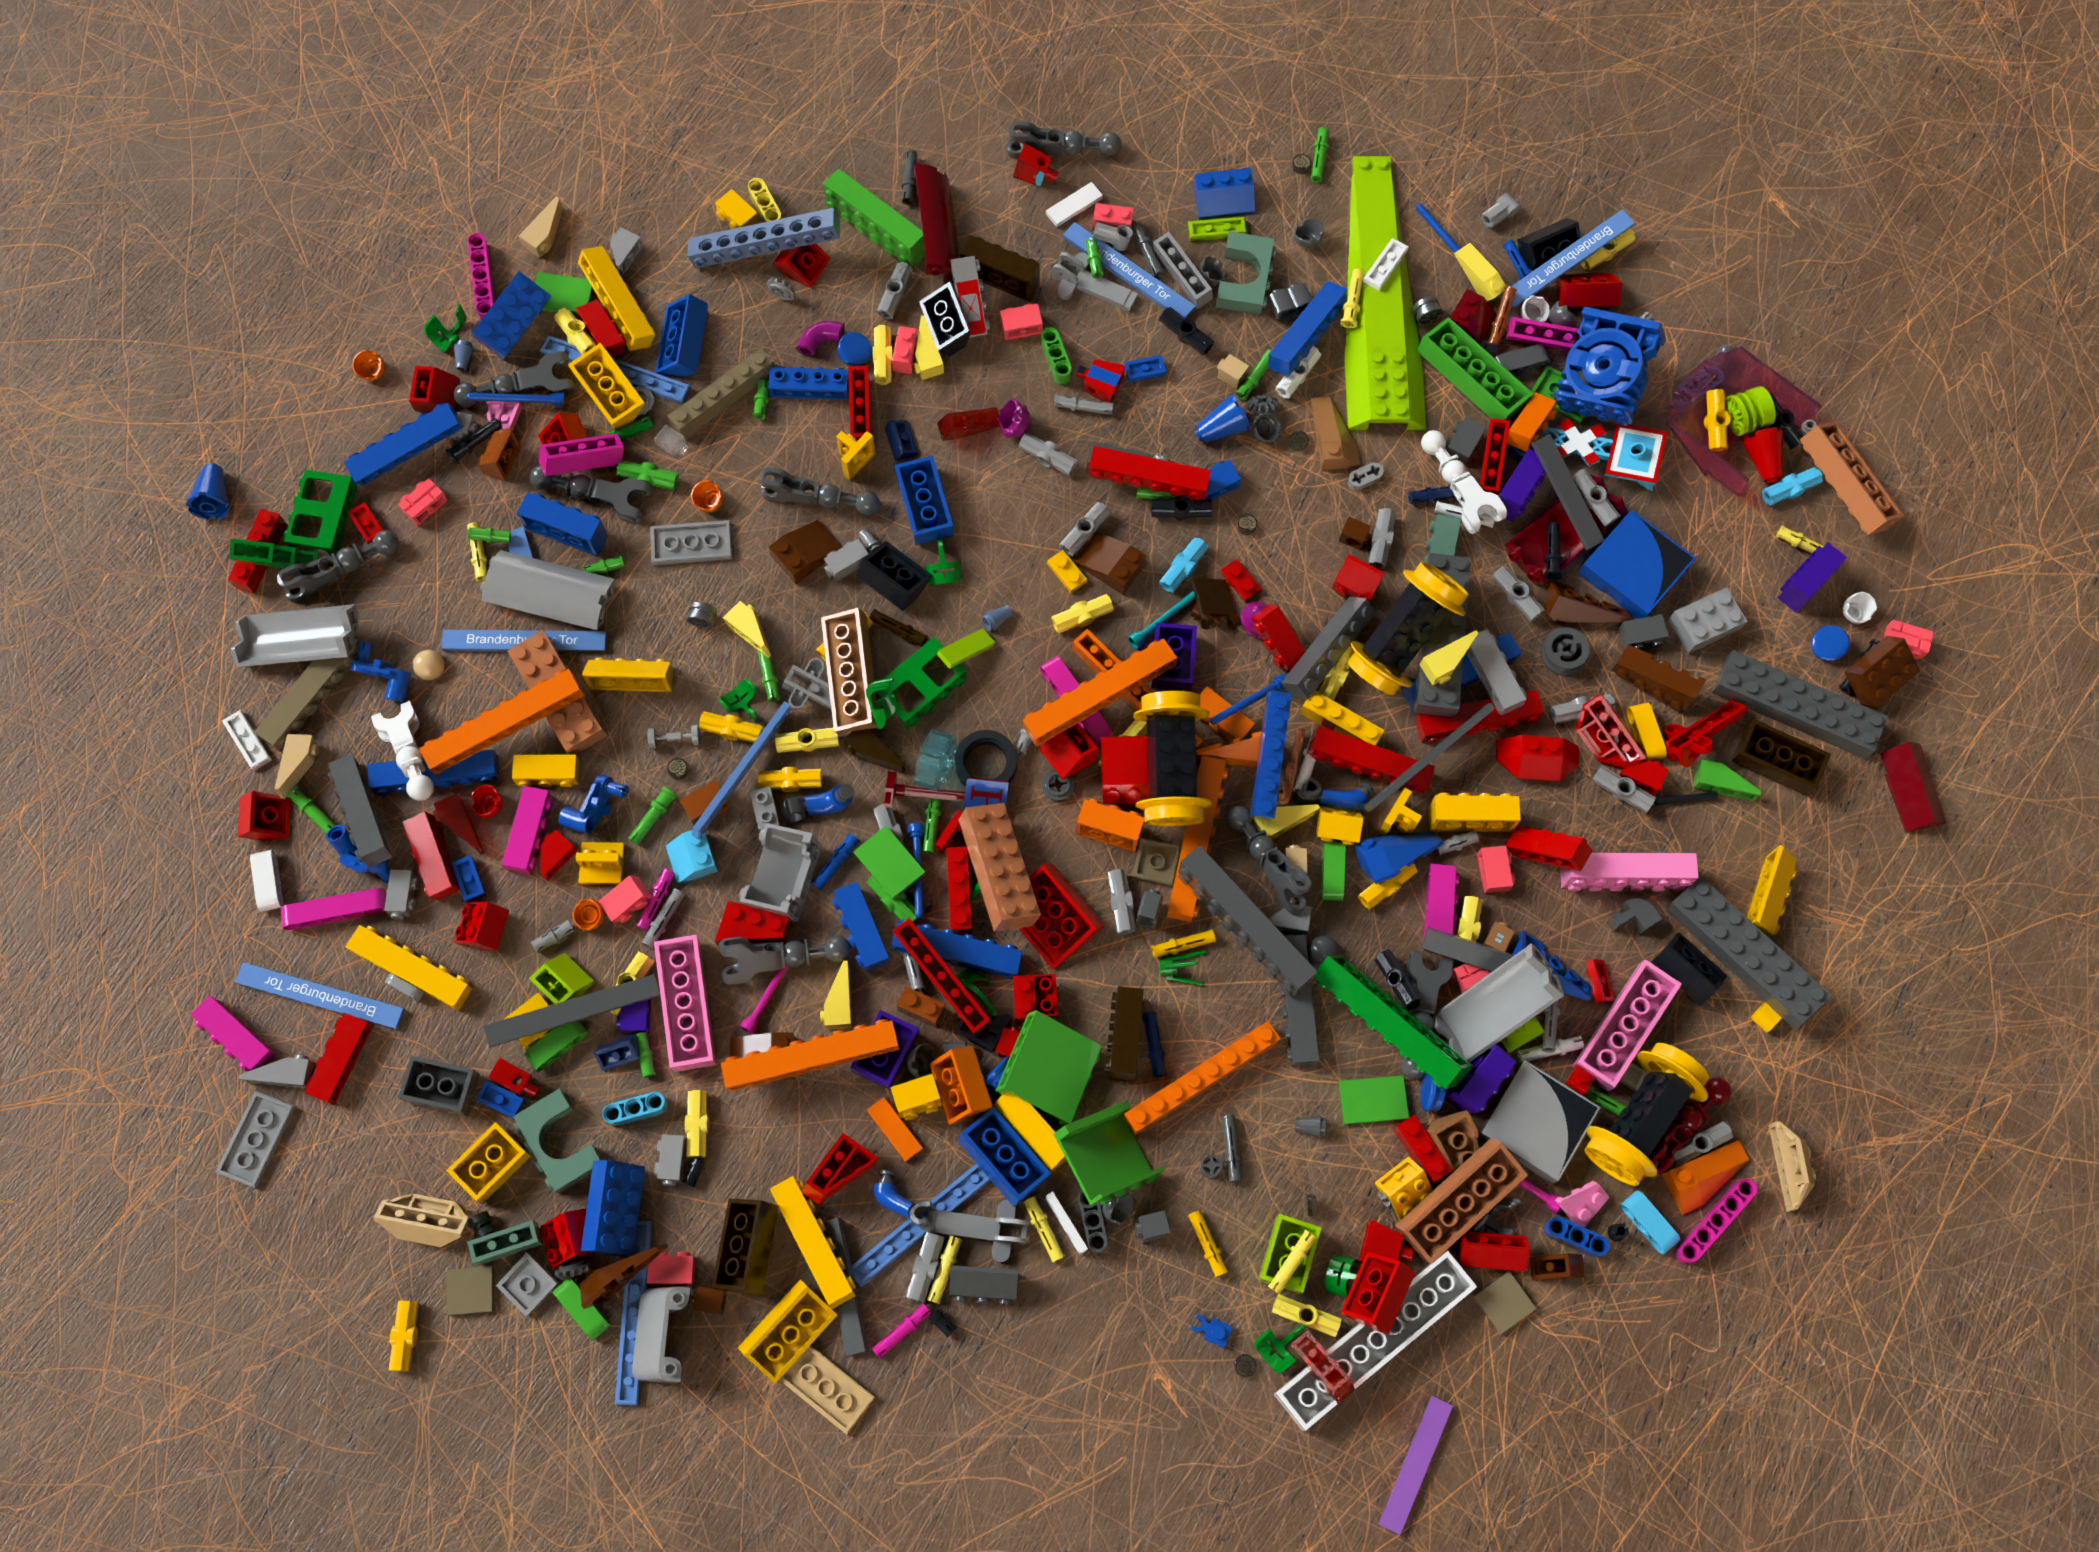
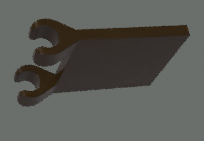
M1191 579L1201 615V628L1209 629V625L1214 624L1212 616H1227L1228 629L1236 630V626L1241 625V620L1236 615L1226 579Z

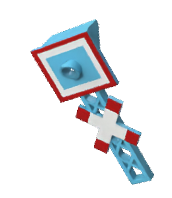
M1567 418L1558 423L1560 429L1548 427L1544 434H1540V439L1548 434L1553 436L1554 443L1562 458L1570 454L1580 455L1588 467L1600 462V459L1608 460L1605 476L1636 481L1647 490L1652 491L1653 486L1657 482L1668 432L1630 424L1624 426L1617 423L1612 440L1602 438L1606 435V432L1600 424L1581 434L1571 420ZM1606 446L1611 447L1610 453H1606L1602 448ZM1638 449L1641 453L1633 454L1631 451Z

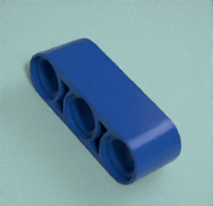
M1553 1217L1544 1224L1543 1230L1547 1237L1590 1257H1600L1609 1251L1610 1244L1607 1238L1562 1217ZM1553 1222L1560 1226L1559 1234L1551 1229ZM1573 1231L1579 1233L1581 1237L1579 1243L1572 1239ZM1594 1241H1598L1601 1244L1600 1252L1594 1250Z

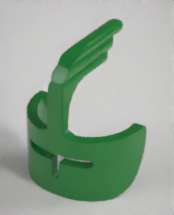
M459 303L457 304L458 308L454 312L457 323L450 331L440 323L435 315L424 326V333L427 338L442 352H446L457 340H460L459 336L455 333L464 326L467 318ZM438 331H440L449 340V342L446 339L444 340V338L438 333Z
M937 540L940 563L925 565V570L932 575V579L928 584L936 585L961 581L963 578L961 561L946 562L942 540ZM955 568L952 571H945L946 577H944L943 572L933 573L934 570Z
M893 677L874 681L866 689L870 710L878 729H882L887 719L894 714L898 707V699L894 694L879 699L874 703L873 694L876 691L888 689L891 682L894 681Z
M745 678L732 691L718 698V701L728 713L744 709L753 721L759 719L756 710L748 707V703L757 693V688L749 679ZM736 695H737L740 699H741L742 697H744L741 701H739L738 703H736V702L738 701V699L735 697Z
M973 969L960 972L957 977L960 981L962 979L965 980L962 984L966 989H970L992 1015L996 1016L997 1011L986 996L973 985L976 981H984L989 986L991 982Z
M1342 1255L1332 1256L1325 1277V1289L1327 1292L1347 1298V1282L1349 1279L1355 1280L1357 1274L1351 1273L1350 1270L1354 1263H1358V1259ZM1345 1263L1340 1278V1285L1338 1286L1339 1274H1335L1334 1271L1340 1272Z
M1304 1324L1299 1325L1282 1341H1278L1271 1328H1269L1256 1339L1254 1347L1276 1373H1281L1297 1360L1286 1351L1285 1345L1306 1327ZM1267 1340H1269V1341L1271 1342V1344H1272V1345L1275 1347V1349L1281 1354V1356L1284 1358V1360H1282V1359L1276 1354V1352L1273 1353L1271 1356L1269 1355V1353H1270L1271 1351H1273V1349H1272V1347L1268 1344Z

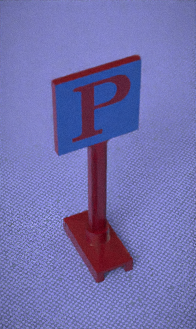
M888 771L884 807L892 808L895 796L904 797V795L963 801L964 810L966 807L1004 803L1006 807L1009 781L967 777L966 791L959 792L897 784L896 772Z

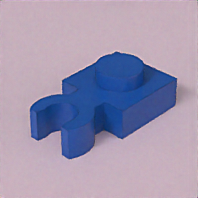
M1197 1314L1195 1318L1199 1319L1202 1325L1199 1328L1192 1325L1190 1329L1197 1333L1205 1332L1204 1340L1224 1349L1233 1327L1215 1318H1212L1210 1323H1208L1202 1315Z

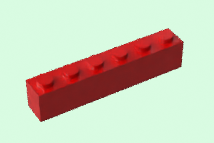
M1093 446L1088 468V476L1098 480L1107 479L1117 484H1131V486L1136 488H1150L1155 492H1169L1174 496H1188L1193 500H1205L1211 470L1099 446Z
M1538 691L1525 692L1526 701L1523 706L1501 716L1491 699L1460 705L1455 718L1418 713L1415 722L1421 743L1427 741L1429 744L1436 743L1440 739L1448 737L1488 703H1491L1495 709L1465 734L1472 736L1482 730L1492 732L1503 726L1512 728L1523 722H1527V724L1539 721L1544 713Z
M1317 726L1313 731L1307 754L1311 755L1315 760H1326L1335 767H1346L1351 769L1353 773L1366 774L1373 780H1383L1390 784L1418 761L1321 726ZM1426 765L1401 787L1409 789L1413 794L1425 793L1430 787L1435 766Z
M910 917L892 930L973 1034L990 1021V1017Z

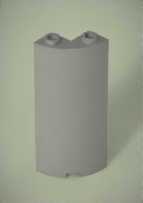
M500 550L496 556L491 557L485 581L480 586V593H482L481 601L597 630L604 623L606 604L613 598L615 579Z
M356 604L244 615L235 621L236 632L239 634L240 642L231 647V656L235 661L236 667L349 657L357 642L354 639V633L359 628Z
M1531 943L1437 1011L1434 1015V1028L1437 1033L1443 1034L1449 1040V1046L1470 1063L1562 998L1564 991L1557 974L1553 975L1547 967L1550 963Z

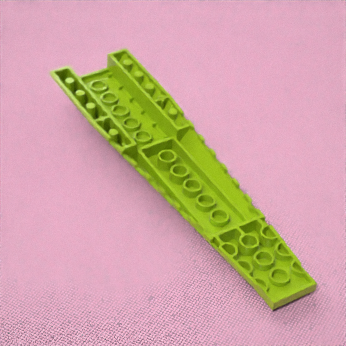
M1353 156L1352 158L1353 175L1351 177L1347 297L1353 269H1362L1365 272L1363 275L1364 279L1392 238L1403 243L1390 156ZM1404 255L1380 291L1362 281L1358 303L1361 308L1357 314V327H1345L1344 368L1348 430H1368L1370 423H1406V430H1426L1422 357L1416 351L1419 346L1416 319L1412 310L1413 300L1406 256Z

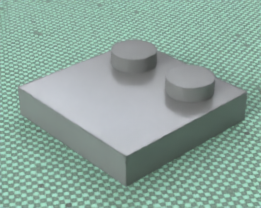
M526 1252L496 1286L526 1317H529L560 1283L530 1252Z

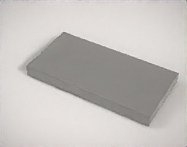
M730 520L650 526L652 565L733 559Z
M255 1091L215 1173L257 1189L294 1114L296 1106Z

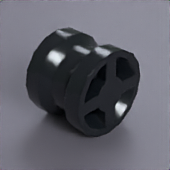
M1483 339L1481 347L1493 357L1498 344H1489L1487 340Z

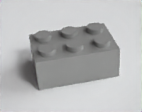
M1727 587L1674 611L1668 619L1688 654L1740 631L1748 622Z

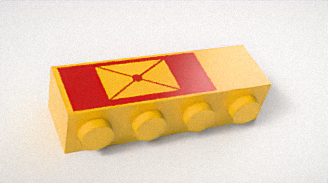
M1316 690L1306 699L1300 712L1301 715L1324 728L1376 746L1385 731Z

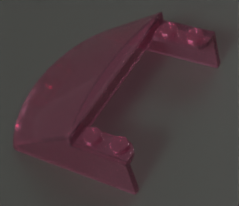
M1743 347L1734 348L1733 351L1726 353L1724 351L1720 352L1717 356L1704 360L1690 371L1678 386L1667 414V426L1706 477L1709 474L1738 497L1745 491L1749 479L1723 459L1742 440V437L1748 433L1737 436L1727 425L1728 449L1717 452L1711 451L1709 449L1708 430L1704 426V418L1707 416L1706 392L1723 389L1726 399L1730 395H1736L1740 392L1744 393L1749 389L1763 386L1768 392L1773 393L1783 409H1789L1793 412L1795 417L1794 424L1798 429L1801 428L1804 421L1814 420L1821 407L1820 403Z

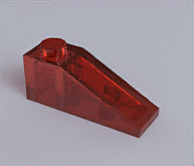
M997 407L947 413L937 422L942 441L961 439L1001 427L997 419L1000 416Z
M458 793L435 802L436 810L433 813L438 823L442 822L450 831L480 855L484 854L465 804Z
M1308 1330L1290 1344L1337 1404L1355 1391L1351 1378Z

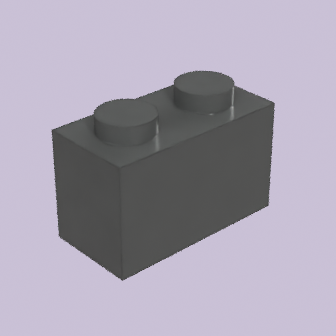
M1465 416L1462 423L1458 421L1453 430L1455 433L1454 437L1448 438L1445 447L1447 448L1446 451L1451 457L1457 454L1458 461H1461L1466 466L1481 440L1486 426Z
M1662 614L1624 621L1618 628L1624 650L1628 644L1640 650L1649 646L1657 648L1662 646L1669 637Z
M1165 1210L1138 1217L1137 1223L1134 1226L1136 1238H1141L1142 1243L1168 1237L1170 1229Z

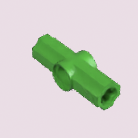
M621 460L617 466V478H635L649 483L652 488L656 486L675 491L679 483V473L660 469L655 464L649 462L637 464Z
M870 876L866 884L880 898L884 907L890 913H894L901 921L910 917L916 925L920 919L916 918L915 908L908 901L906 895L902 893L892 900L877 880Z

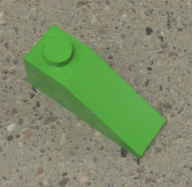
M1706 758L1696 765L1693 789L1717 792V794L1755 801L1761 796V790L1723 763Z

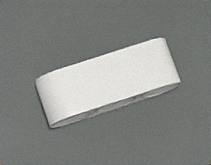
M271 849L251 854L250 863L258 910L264 912L281 908L283 906V896L275 851Z

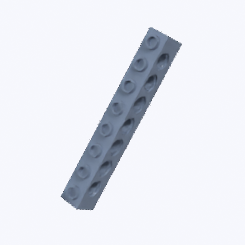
M829 208L688 238V258L694 268H700L839 239L840 219L835 209Z

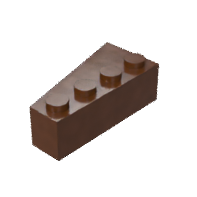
M1628 644L1612 671L1619 678L1632 682L1636 688L1645 690L1655 699L1669 704L1673 710L1683 713L1696 698L1706 679L1699 677L1697 680L1689 676V671L1684 669L1677 671L1670 666L1671 663L1664 660L1655 661L1653 660V655Z

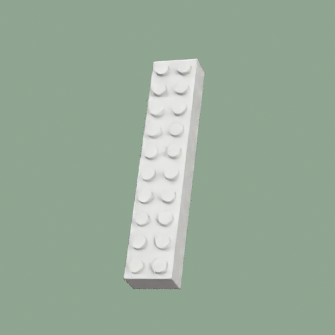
M1448 1251L1444 1252L1413 1278L1389 1335L1358 1323L1275 1392L1274 1396L1302 1431H1306L1477 1287L1453 1256Z

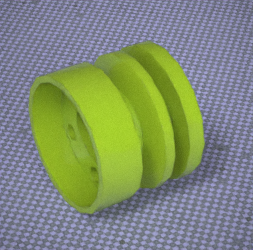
M1763 386L1749 389L1744 393L1740 392L1736 395H1730L1725 399L1726 411L1730 415L1728 426L1737 436L1751 433L1755 429L1760 430L1769 427L1775 422L1776 411L1774 402L1769 392Z

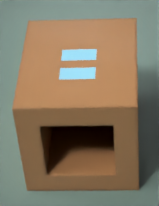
M1495 921L1483 945L1505 952L1515 931L1511 930V927L1506 923Z

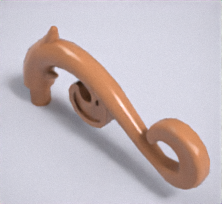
M1298 727L1296 730L1291 759L1286 767L1285 784L1283 788L1280 787L1278 790L1277 801L1282 805L1287 804L1292 796L1297 772L1298 754L1303 747L1305 729L1303 727Z

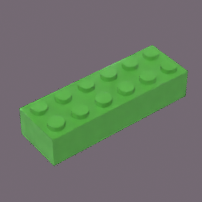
M838 168L823 183L826 206L834 208L845 222L853 224L860 233H865L869 236L873 243H878L888 254H893L897 257L900 263H908L909 266L914 268L925 256L922 230Z
M1449 317L1423 336L1416 350L1490 418L1511 420L1525 408L1533 396V393Z

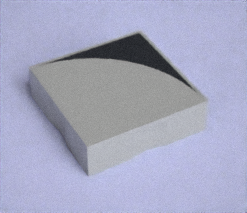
M1524 1060L1519 1064L1508 1082L1500 1102L1491 1111L1478 1133V1138L1485 1142L1491 1138L1500 1141L1511 1155L1527 1169L1549 1183L1554 1184L1561 1178L1585 1136L1587 1128L1592 1124L1601 1107Z

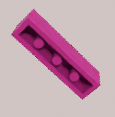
M1512 317L1508 321L1505 340L1533 345L1544 344L1545 347L1570 351L1572 346L1580 339L1578 328Z
M617 433L540 445L539 464L545 476L618 465L623 459L624 446Z
M523 786L502 861V866L507 871L531 875L532 869L536 868V854L538 849H541V844L543 843L542 832L543 829L547 828V814L552 809L554 802L548 790Z
M1430 864L1427 869L1424 938L1428 927L1453 934V926L1457 924V914L1454 913V906H1457L1458 893H1455V885L1458 886L1459 873H1456V866Z
M210 995L190 1014L196 1019L193 1023L202 1031L208 1030L211 1033L208 1037L217 1045L222 1043L226 1047L223 1051L232 1059L237 1057L241 1061L238 1065L246 1072L267 1065L276 1055L224 1005Z

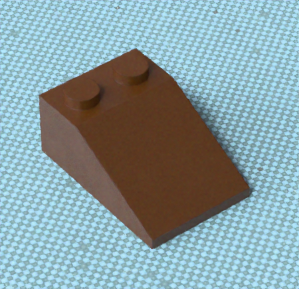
M816 520L783 535L769 546V551L775 562L797 584L825 563L824 558L830 552L838 551L842 546L819 520Z
M1096 532L1075 559L1074 564L1124 595L1145 567L1147 555L1130 544Z
M793 1032L731 1037L730 1057H746L747 1053L752 1051L766 1052L769 1051L768 1048L781 1045V1048L790 1046L791 1042L796 1041V1037ZM795 1076L779 1080H795Z

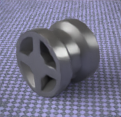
M1214 1154L1206 1155L1200 1163V1171L1206 1178L1217 1177L1223 1167L1220 1157Z

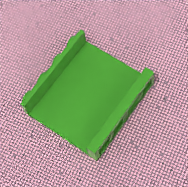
M1037 1010L1030 1012L1025 1019L996 1092L1002 1095L1011 1093L1060 1119L1058 1123L1060 1126L1070 1124L1077 1116L1076 1109L1078 1104L1084 1099V1089L1086 1084L1092 1079V1069L1100 1059L1101 1053L1099 1052L1102 1045Z
M1128 1100L1067 1124L1054 1133L1090 1206L1098 1202L1100 1205H1104L1111 1201L1114 1195L1116 1198L1127 1194L1128 1189H1131L1133 1192L1144 1186L1143 1182H1146L1147 1185L1158 1180L1159 1177L1157 1175L1164 1171L1163 1166L1153 1171L1151 1170L1122 1114L1131 1109Z

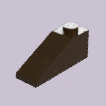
M869 729L851 731L844 738V748L851 756L855 755L860 760L899 773L905 772L904 764Z

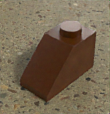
M1567 1253L1530 1257L1532 1280L1585 1277L1583 1255Z

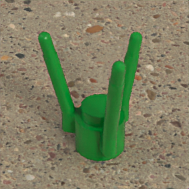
M1207 950L1160 960V977H1166V981L1203 986V982L1173 976V974H1177V967L1195 966L1198 964L1197 961L1179 963L1177 961L1206 954Z

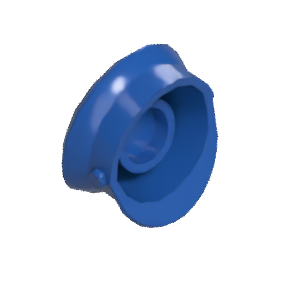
M857 332L845 334L838 343V356L847 366H864L873 354L871 342L864 335Z
M1834 625L1820 628L1814 634L1811 641L1813 654L1823 661H1832L1843 657L1850 646V639L1847 633L1842 628Z
M1005 1057L984 1077L985 1085L994 1089L996 1096L1000 1095V1093L996 1092V1089L1010 1057Z
M1428 1073L1422 1077L1420 1104L1426 1112L1430 1110L1437 1112L1444 1102L1446 1089L1436 1086L1432 1082L1433 1078Z

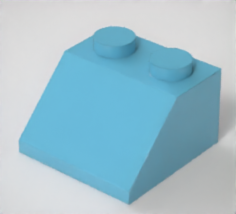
M691 830L682 833L666 845L678 885L718 872L706 832L697 839L692 836Z

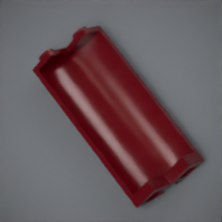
M915 164L913 177L914 182L917 183L926 256L925 272L927 275L934 276L944 274L943 284L951 282L954 285L950 260L959 258L949 178L944 172H938L934 166Z
M1590 474L1596 484L1606 490L1607 499L1620 515L1613 523L1604 526L1594 511L1589 509L1603 536L1622 520L1628 512L1623 498L1608 494L1603 478ZM1592 495L1594 499L1598 500L1595 495ZM1560 499L1505 545L1509 552V559L1515 562L1527 574L1531 582H1537L1543 586L1550 581L1544 578L1548 523L1557 522L1560 524L1559 553L1562 557L1561 571L1585 551Z

